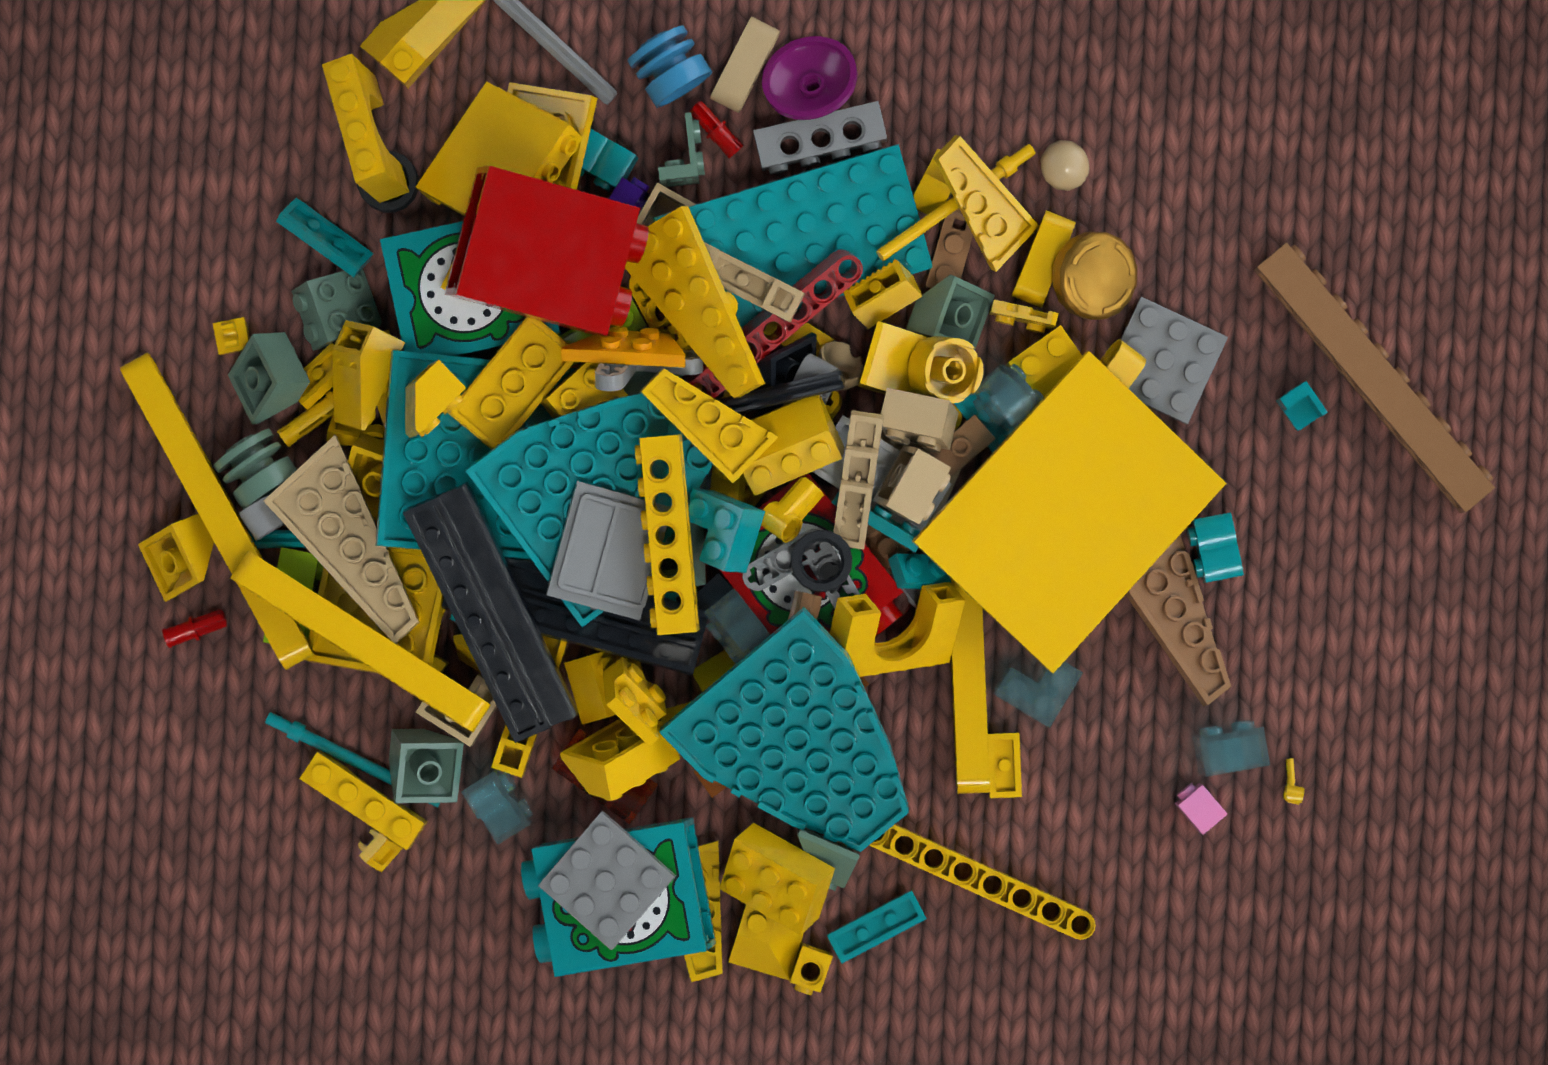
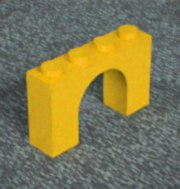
M352 53L322 64L355 183L379 203L409 193L402 165L385 147L372 116L371 110L384 105L376 76Z
M950 582L923 585L915 616L906 630L889 641L874 643L881 611L866 594L837 598L829 634L848 652L859 677L950 663L965 599Z

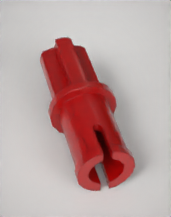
M702 101L697 102L689 110L695 120H699L701 127L708 133L706 138H711L728 159L744 146L725 125L727 122L724 120L721 123Z
M217 610L197 618L190 616L188 617L189 621L164 628L162 633L168 648H172L175 645L192 639L199 641L201 636L227 627V618L223 610Z

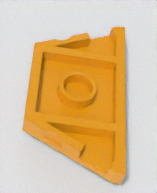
M615 326L609 328L608 336L592 335L561 348L562 361L682 368L686 366L685 353L672 335L660 332L656 328L628 331L626 327Z

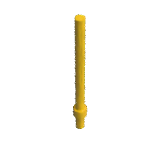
M1027 144L1012 156L1006 155L996 162V167L991 171L999 180L1003 177L1008 178L1018 171V166L1034 156L1036 152L1030 144ZM954 197L876 251L878 257L885 261L959 209Z

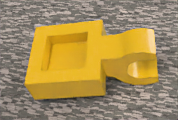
M333 415L327 431L326 441H329L336 435L341 445L352 446L362 434L374 438H383L385 428L382 425L374 424L367 426L366 431L334 422Z

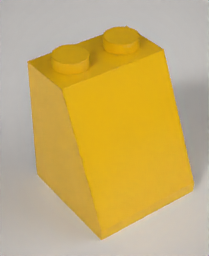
M877 321L858 387L881 394H886L887 388L918 394L909 385L908 364L916 344L920 340H925L929 337Z

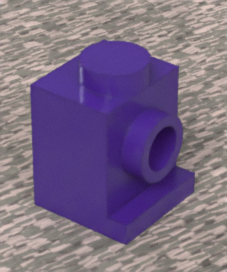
M622 177L609 199L639 207L641 212L647 202L646 198L649 195L647 191L650 187L633 177L631 182Z

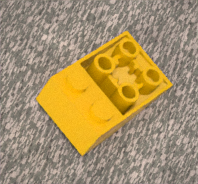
M345 320L332 349L334 422L366 431L367 426L375 418L376 406L381 396L386 393L389 386L391 351H402L405 342L374 326Z

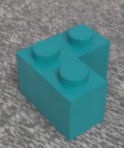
M693 488L688 502L690 522L708 529L699 561L725 572L746 573L765 511L715 490Z

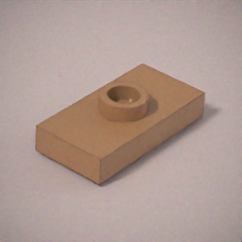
M973 415L954 432L950 450L941 449L940 453L931 452L929 455L950 466L951 469L948 474L952 477L996 438L977 416Z

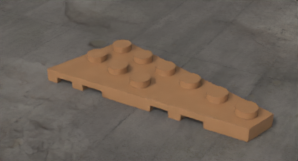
M1180 534L1125 595L1202 706H1207L1232 686L1221 652L1216 648L1211 632L1213 627L1210 618L1206 616L1202 604L1204 599L1190 554L1186 552Z

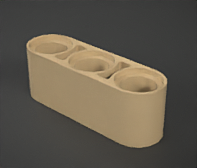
M751 17L710 99L740 113L779 37L780 30Z

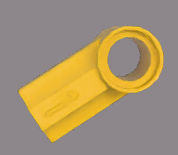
M801 476L779 502L773 501L763 509L765 514L761 526L784 543L792 541L800 533L804 517L824 494L812 481Z

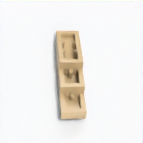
M855 410L851 411L833 533L841 536L850 548L864 550L884 415Z

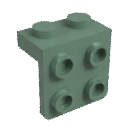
M363 269L354 278L347 272L341 271L306 281L292 290L293 305L296 311L300 313L304 324L305 338L311 344L313 351L324 348L336 341L345 320L376 328L382 324Z

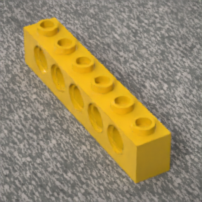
M682 434L639 438L640 445H635V458L637 465L642 464L643 477L638 478V491L640 497H645L646 510L641 511V524L643 530H648L649 543H644V557L646 563L651 562L652 576H647V590L649 596L654 595L655 608L650 609L651 628H657V635L697 632L700 630ZM657 460H663L669 466V473L663 479L657 478L652 472V466ZM659 493H666L671 497L672 506L668 511H661L656 507L655 498ZM664 525L670 526L675 532V539L671 544L661 542L658 537V531ZM670 558L677 563L678 571L675 576H666L662 572L661 564L664 559ZM668 591H674L679 594L681 598L679 608L670 609L665 605L664 596Z

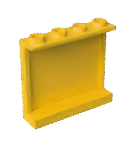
M486 81L416 185V188L431 202L437 205L442 203L465 216L477 167L490 165L553 183L558 179L561 170L571 155L576 152L583 137L569 123Z

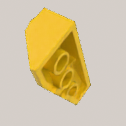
M418 0L380 22L360 47L409 89L486 0Z

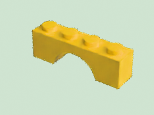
M318 751L299 778L405 850L411 848L428 822L403 804L395 803L393 799L368 785L348 767L322 751Z

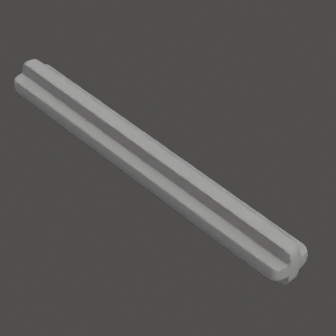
M493 0L604 104H609L616 97L617 91L519 0Z

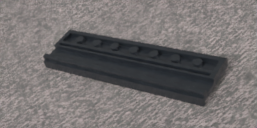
M468 482L404 509L403 515L514 742H519L550 729L551 726L562 721L573 719L578 714V709Z
M504 557L542 636L693 676L710 610L698 607L700 630L697 632L657 635V628H651L650 609L655 608L654 595H648L640 621L603 611L584 627H581L561 599L546 595L549 583L533 562ZM664 598L665 605L668 608H679L681 602ZM444 599L442 609L450 610Z

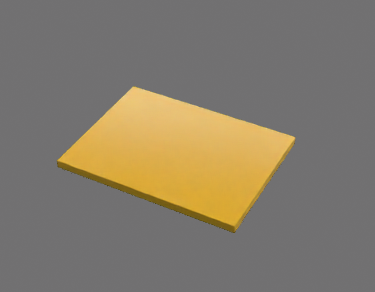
M1086 351L912 542L1049 672L1054 673L1227 483L1090 351Z

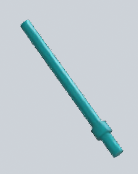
M272 712L267 716L265 724L286 733L287 738L297 743L302 741L392 785L390 770L307 730L306 725L296 720L292 723ZM429 803L437 808L440 803Z

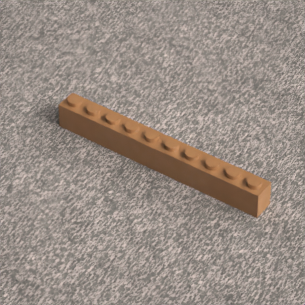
M1287 242L1258 265L1254 272L1459 513L1469 511L1495 488L1490 482L1493 480L1492 475L1484 466H1476L1470 459L1472 452L1461 440L1456 442L1449 434L1452 429L1441 416L1436 418L1428 408L1431 404L1426 397L1419 391L1414 393L1407 384L1410 382L1408 376L1399 367L1394 369L1386 360L1389 357L1386 350L1378 342L1373 344L1366 336L1368 330L1364 324L1357 318L1351 319L1345 311L1348 307L1341 297L1336 293L1332 296L1324 287L1327 284L1324 277L1316 269L1311 271L1303 262L1306 260V257L1296 245L1290 247Z

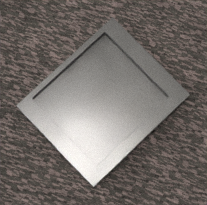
M576 481L546 595L588 606L593 610L599 609L640 621L648 598L647 576H652L651 562L646 563L644 557V543H649L648 530H643L641 524V511L646 510L645 500L629 496L624 492L619 493ZM655 503L656 507L661 511H668L670 509L669 506ZM666 525L662 526L658 531V537L661 542L664 539Z

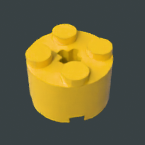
M943 336L930 337L920 340L910 356L908 382L910 387L920 395L949 400L951 403H959L964 401L971 393L974 394L979 388L983 378V362L974 350L976 348L964 339Z

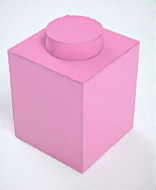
M1190 783L1177 794L1180 800L1175 805L1202 835L1227 815L1226 811L1203 784L1198 783L1194 786Z

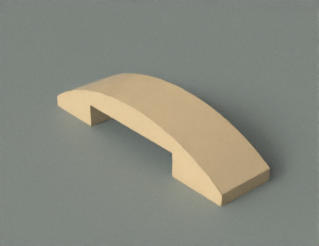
M704 242L725 290L791 322L805 295L804 292Z

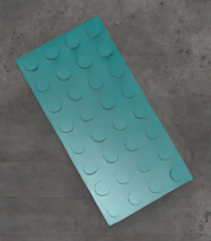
M899 144L689 206L705 243L790 286L797 283L833 252L842 249L852 253L862 263L863 272L858 281H856L857 283H860L861 279L865 280L866 276H871L872 272L876 273L877 269L882 270L883 266L893 263L894 259L898 260L911 274L933 267L924 233L885 261H882L876 253L879 248L920 220ZM669 213L652 217L653 221L655 222ZM844 260L839 265L840 274L849 271L851 260ZM825 280L815 284L814 294H820L826 289ZM733 294L738 303L736 317L740 327L746 325L764 310Z

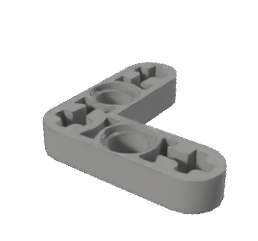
M683 350L685 353V368L600 363L595 369V388L601 391L621 390L636 371L658 373L664 368L673 374L697 375L703 372V361L694 350Z
M818 529L807 530L792 541L782 544L748 565L747 572L743 573L744 584L749 589L760 591L793 573L792 568L781 569L776 564L777 554L783 550L792 552L794 547L791 545L800 540L805 534ZM828 542L820 543L819 548L821 550L817 553L813 549L804 552L807 559L802 562V565L809 564L817 580H824L821 577L820 569L825 563L833 562L840 568L841 560ZM770 558L772 567L779 573V576L772 578L770 572L763 577L765 583L759 586L757 582L750 583L748 580L752 575L750 569L756 567L760 571L768 567L763 561ZM848 576V585L842 586L847 594L860 595L852 579ZM837 589L832 594L830 591L825 592L834 608L836 607L837 598H840Z

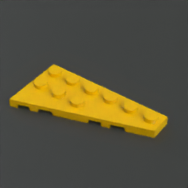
M681 206L648 226L649 232L646 248L640 262L635 264L627 261L625 269L733 398L741 397L765 384L689 207Z

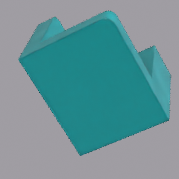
M1307 381L1300 383L1275 400L1297 431L1328 413Z

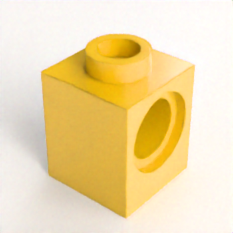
M802 943L790 977V983L795 984L794 990L807 995H812L813 991L821 993L833 953ZM812 962L818 965L820 969L818 976L813 979L803 977L801 968L804 964Z

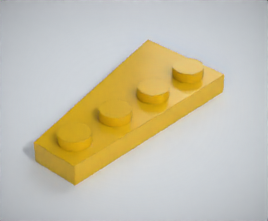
M955 135L936 154L934 160L990 269L997 272L1036 231L1039 225L963 138Z
M719 840L699 846L716 944L708 951L684 955L691 982L723 974Z

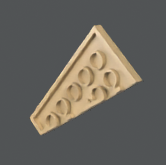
M334 435L275 489L264 502L388 638L397 644L420 621L387 547L375 546L377 525L338 437Z

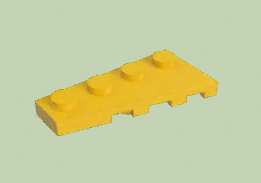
M664 368L640 390L731 483H734L778 438L775 434L767 431Z

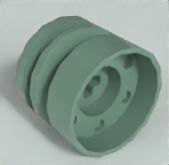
M269 428L238 441L213 465L218 473L226 471L231 467L233 468L223 477V481L230 483L238 479L241 480L242 484L232 494L243 510L273 492L297 470L288 456L276 461L273 460L272 456L282 446L279 442L270 444L267 447L264 446L275 436Z

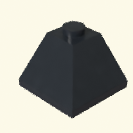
M811 332L760 360L757 366L765 384L754 390L792 382L804 358L810 353L816 356L817 335ZM783 404L774 405L762 409L769 412L781 407Z

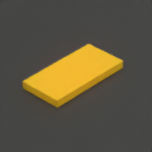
M526 317L461 395L464 398L463 401L451 412L448 411L447 413L492 450L519 430L574 363L562 361L561 348L569 344L542 321Z

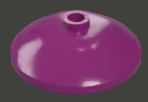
M822 36L803 37L784 45L769 59L762 76L763 92L770 106L781 115L797 120L817 119L836 111L850 98L857 83V66L851 52L840 42Z

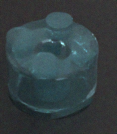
M1002 364L998 365L982 379L975 393L970 394V396L976 395L977 397L973 404L980 415L995 430L998 427L1006 430L1007 432L1003 434L1006 438L1044 398L1038 390H1032L1025 381V373L1015 364L1011 367Z

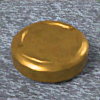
M1083 232L1071 238L1059 251L1053 266V287L1058 301L1069 313L1088 320L1108 319L1120 313L1132 299L1137 286L1138 266L1132 250L1121 238L1106 232Z

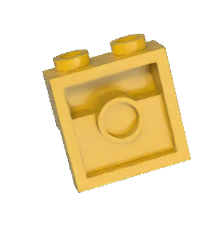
M621 657L603 671L606 705L649 746L659 739L657 724L658 720L666 715V696L658 685L645 679L644 673L636 664H632Z

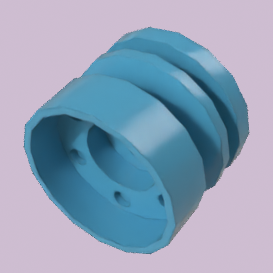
M684 25L653 36L644 42L627 60L632 69L644 65L636 73L638 79L654 76L655 79L649 83L645 91L656 108L665 106L682 97L712 74V70L702 54L693 55L688 58L685 56L695 43L692 39L679 43L688 34Z

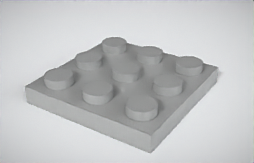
M1140 297L1121 337V340L1146 358L1143 370L1129 390L1147 407L1187 425L1228 337Z
M602 811L538 886L604 945L613 950L673 881L676 875L609 815Z

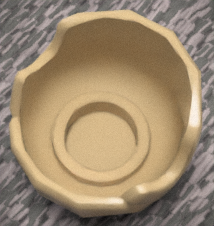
M1056 141L1048 145L1041 155L1042 175L1046 182L1057 190L1070 191L1083 184L1089 174V159L1086 152L1073 141Z
M837 341L825 343L820 349L818 357L839 368V371H842L845 378V387L841 390H848L857 386L864 369L862 357H853L850 345Z

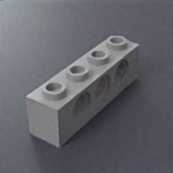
M879 101L837 110L817 119L795 120L753 130L762 171L769 170L770 175L786 172L789 170L788 165L800 163L801 167L816 165L820 163L819 158L830 155L832 160L851 156L850 151L863 148L864 153L881 149V143L887 142ZM849 124L857 125L861 130V136L856 140L847 139L843 134L844 127ZM822 131L829 135L830 142L827 146L817 147L813 144L811 138L816 132ZM786 139H793L798 143L799 149L795 154L787 155L782 152L780 148L781 143Z

